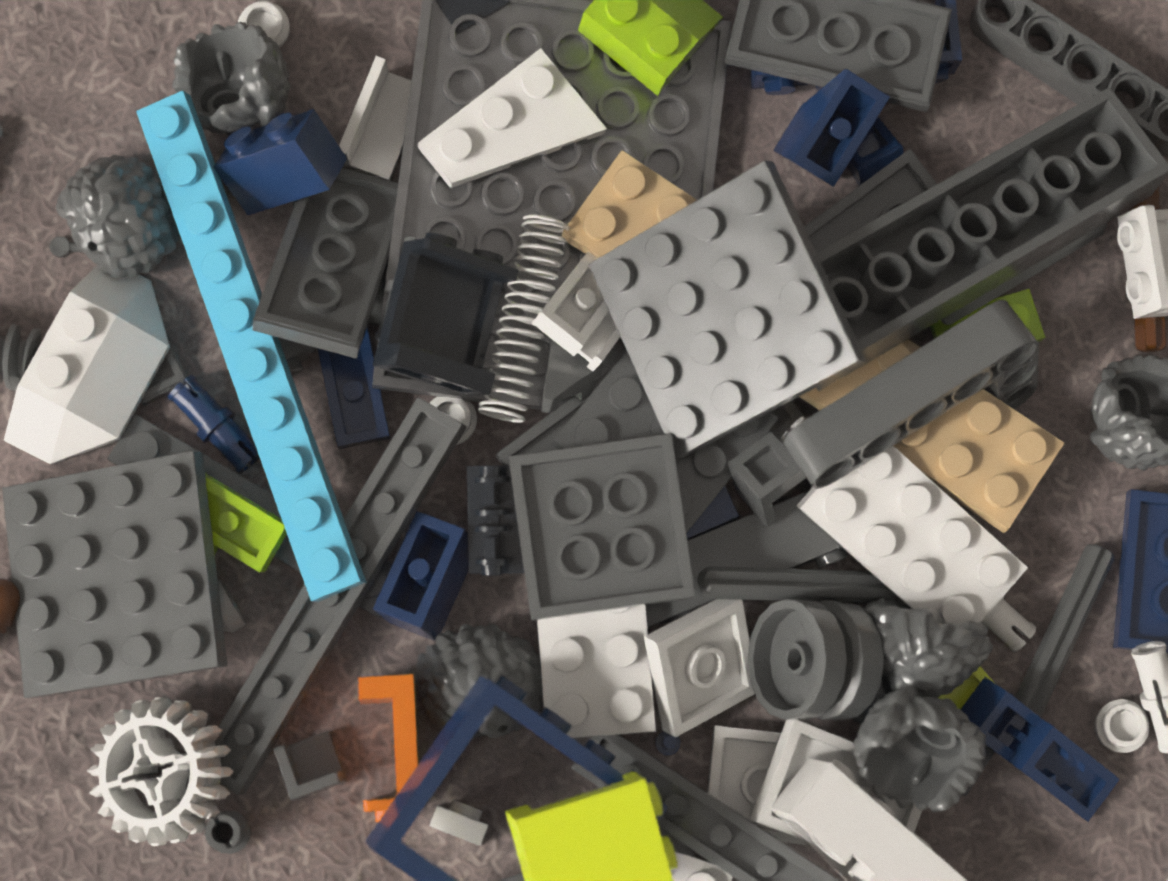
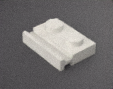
M588 251L532 324L571 355L575 356L579 353L590 362L587 367L594 371L621 336L588 265L598 258Z

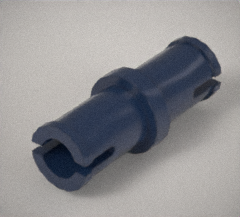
M194 375L186 377L184 379L186 384L183 385L181 382L177 384L169 393L168 399L174 402L199 429L197 436L204 443L210 441L235 467L236 472L242 474L248 469V463L252 466L260 458L254 441L233 420L235 413L228 406L222 408L200 385Z

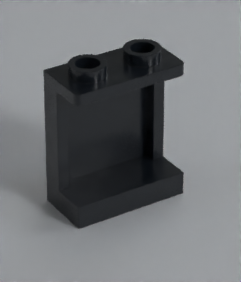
M426 233L425 238L405 241L373 366L466 396L490 395L495 373L482 370L502 287L506 282L517 281L519 270L502 264L504 257L497 253L482 249H473L472 253L458 249L456 248L457 240L446 235Z

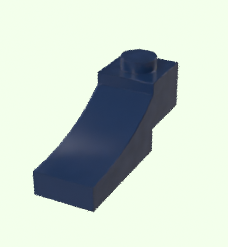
M986 677L983 678L961 708L968 716L969 721L980 727L979 730L986 735L987 747L1087 822H1089L1120 780L1054 726L1040 718L1008 691Z

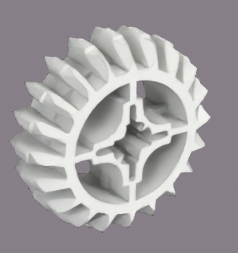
M156 697L151 703L149 700H139L132 704L131 710H120L114 713L116 725H105L99 729L106 740V744H96L90 749L96 756L100 757L99 765L91 766L87 770L91 775L99 776V785L95 786L89 793L94 795V797H104L105 802L98 811V814L104 817L114 816L112 830L117 832L128 831L129 840L136 843L147 840L148 844L152 846L165 845L168 841H171V843L186 841L189 833L198 834L206 828L204 818L212 819L221 814L214 799H225L231 794L225 787L220 785V780L223 777H229L234 771L227 766L221 767L220 758L226 756L231 749L226 745L216 746L215 741L222 732V729L218 728V726H206L208 713H205L203 710H193L191 712V704L184 700H176L172 703V700H169L167 697ZM164 729L179 739L187 752L186 754H180L175 749L172 739L166 738ZM174 764L172 767L162 770V776L147 779L149 775L158 773L159 766ZM190 776L189 785L186 791V782ZM136 788L145 794L149 805H154L156 813L143 804L136 794Z

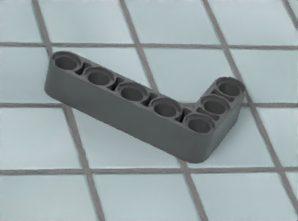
M978 0L970 16V27L973 34L980 41L1077 105L1108 87L1114 93L1116 91L1128 93L1135 102V108L1127 109L1161 155L1168 156V136L1160 130L1158 125L1159 119L1168 120V86L1165 88L1032 0ZM995 7L1002 10L1007 17V22L996 23L991 21L987 17L985 9ZM1038 35L1043 37L1048 42L1050 50L1045 52L1034 49L1029 43L1028 36ZM1081 63L1087 66L1092 73V79L1083 80L1078 78L1073 73L1071 64Z
M1006 300L996 301L801 422L787 434L783 444L815 489L829 486L982 389L1013 409L1021 406L1035 393L1038 387L1039 343Z

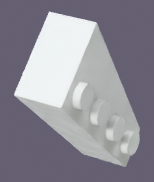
M809 758L770 808L845 881H967L940 858L928 843L895 819V812L887 804L873 795L869 796L856 785L859 781L858 777L838 760L833 759L829 763Z

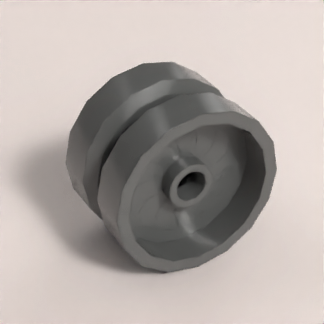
M784 599L772 603L759 616L750 637L748 668L750 683L757 700L770 715L784 720H808L815 717L821 720H845L859 716L872 704L882 678L884 664L882 642L873 619L859 605L845 601L823 600L814 602L803 599Z

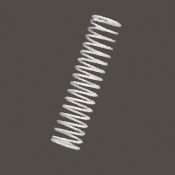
M537 214L524 216L523 220L525 222L522 223L521 227L525 233L520 234L518 237L522 245L516 247V251L520 256L513 259V263L517 267L516 269L545 279H558L559 276L553 272L526 268L519 265L517 260L527 259L543 266L559 268L561 267L560 262L545 257L525 255L520 252V248L529 247L554 256H562L564 252L561 249L547 245L527 243L522 237L531 235L543 241L565 244L567 240L561 236L544 232H531L525 225L529 224L538 229L551 232H563L564 229L569 231L570 227L565 222L548 216ZM527 218H537L544 220H527ZM539 224L552 225L563 229L550 228ZM517 277V281L508 282L507 284L512 292L505 294L504 298L510 304L502 307V311L507 316L499 319L500 324L505 328L496 331L497 336L502 340H498L493 344L499 352L491 354L490 357L497 364L488 366V371L495 373L494 380H505L517 385L532 387L534 384L530 381L503 376L492 370V368H507L524 374H536V371L533 369L505 364L494 358V356H510L526 362H539V359L536 357L508 352L497 346V344L508 343L529 350H542L539 345L510 340L500 334V332L511 331L536 339H543L545 337L542 333L528 329L513 328L503 322V320L515 319L535 326L532 324L535 318L515 316L505 309L517 307L535 314H539L543 309L534 305L515 303L508 298L509 296L520 295L542 303H548L551 299L548 296L537 293L520 292L513 288L511 284L522 283L544 291L556 290L553 285L539 281L523 280ZM495 385L492 386L491 392H502L524 399L531 397L527 393L502 389ZM483 395L488 400L479 403L480 408H478V411L486 416L517 423L526 420L522 415L508 410L483 406L484 404H497L521 411L528 410L524 405L500 401L489 395Z

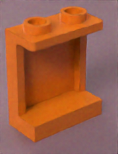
M413 674L358 677V692L361 705L393 703L397 796L418 766ZM395 798L363 800L364 812L375 811L376 822H379Z

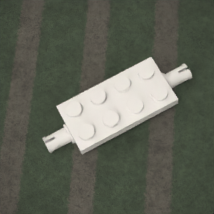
M800 417L790 427L793 429L806 419ZM786 431L780 439V442L782 444L784 443L785 437L789 433L788 431ZM894 446L829 486L815 489L812 486L810 491L796 505L911 609L922 608L930 610L935 620L940 624L952 623L958 625L968 621L982 622L1007 644L1012 652L1020 650L1026 644L1011 629L1012 627L1029 639L1034 635L1036 626L1032 622H1028L1004 600V595L1028 567Z

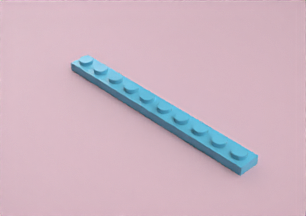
M182 90L136 112L310 600L319 602L366 583V579L278 337L252 330L253 319L262 297V292L221 178L213 168L215 162L191 95Z

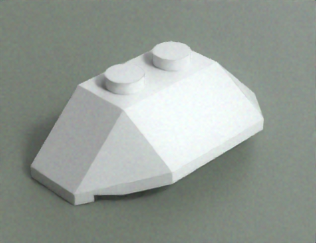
M97 265L69 292L18 384L4 441L53 465L65 461L67 458L120 440L170 349L151 280L141 275L114 278L109 273L104 274Z

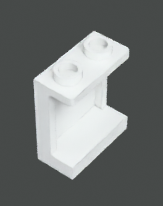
M1143 205L1117 217L1119 225L1117 239L1119 247L1123 251L1127 274L1126 294L1132 305L1134 319L1168 316V209L1155 210L1153 205Z

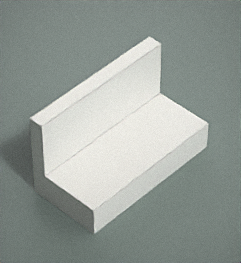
M375 57L339 147L347 157L343 167L391 181L403 151L412 81L388 72L386 59Z

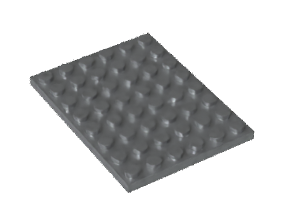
M422 0L385 288L388 280H394L404 238L412 236L422 239L425 238L426 233H438L452 237L457 240L456 248L472 253L473 249L497 253L504 257L502 264L516 269L517 267L513 263V259L520 256L516 251V247L522 245L518 237L520 234L525 233L521 227L522 223L525 222L523 217L529 214L543 215L561 220L568 225L621 150L697 200L712 192L727 64L724 62L729 46L732 22L721 20L657 96L578 31L583 13L593 1L506 0L511 1V3L485 19L477 15L467 14L457 18L451 25L435 0ZM466 21L476 22L475 25L457 35L456 29L460 24ZM540 48L607 128L604 135L563 146L561 150L544 156L542 154L512 164L510 168L453 188L449 187L418 149V142ZM527 218V220H544L537 218ZM529 224L525 225L531 232H544L562 237V232H551L538 229ZM539 224L550 228L563 229L552 225ZM531 235L523 236L522 239L527 243L561 249L564 255L554 256L529 247L520 248V252L525 255L553 259L560 262L561 267H547L527 259L517 260V263L526 268L553 272L559 278L556 280L545 279L519 271L518 277L520 279L544 282L553 285L556 290H539L522 283L511 284V286L520 292L537 293L552 298L585 254L568 242L565 244H555ZM508 282L504 283L482 368L485 371H488V366L497 364L490 356L493 353L499 352L493 346L494 342L502 340L497 336L496 331L505 328L500 324L499 319L507 316L502 311V307L510 304L504 298L505 294L512 292L507 286ZM385 290L383 297L381 320L389 296L386 294ZM520 295L508 297L518 304H528L542 308L547 304L530 300ZM517 307L505 309L515 316L531 318L538 316V314ZM515 319L503 320L508 326L536 331L544 334L545 337L543 339H536L511 331L500 332L501 335L510 340L533 343L541 346L542 350H529L508 343L497 344L498 347L508 352L536 357L539 359V362H526L510 356H494L495 359L505 364L533 369L536 371V374H524L507 368H492L494 372L500 375L527 380L534 385L526 387L505 380H494L493 385L502 389L524 392L531 397L524 399L502 392H491L489 396L500 401L524 405L529 409L542 410L550 337L536 326ZM621 337L604 358L600 377L612 369L627 351ZM374 367L372 388L457 398L475 402L488 400L483 395L466 396ZM574 396L559 401L558 408Z

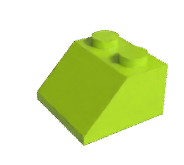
M594 0L584 11L578 31L658 96L721 22L723 16L703 0Z

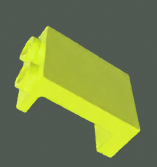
M635 772L623 775L624 781L534 810L526 804L505 811L524 880L673 881L671 870L677 869V858L669 837H661L656 817L663 814V809L654 783H646L643 777Z

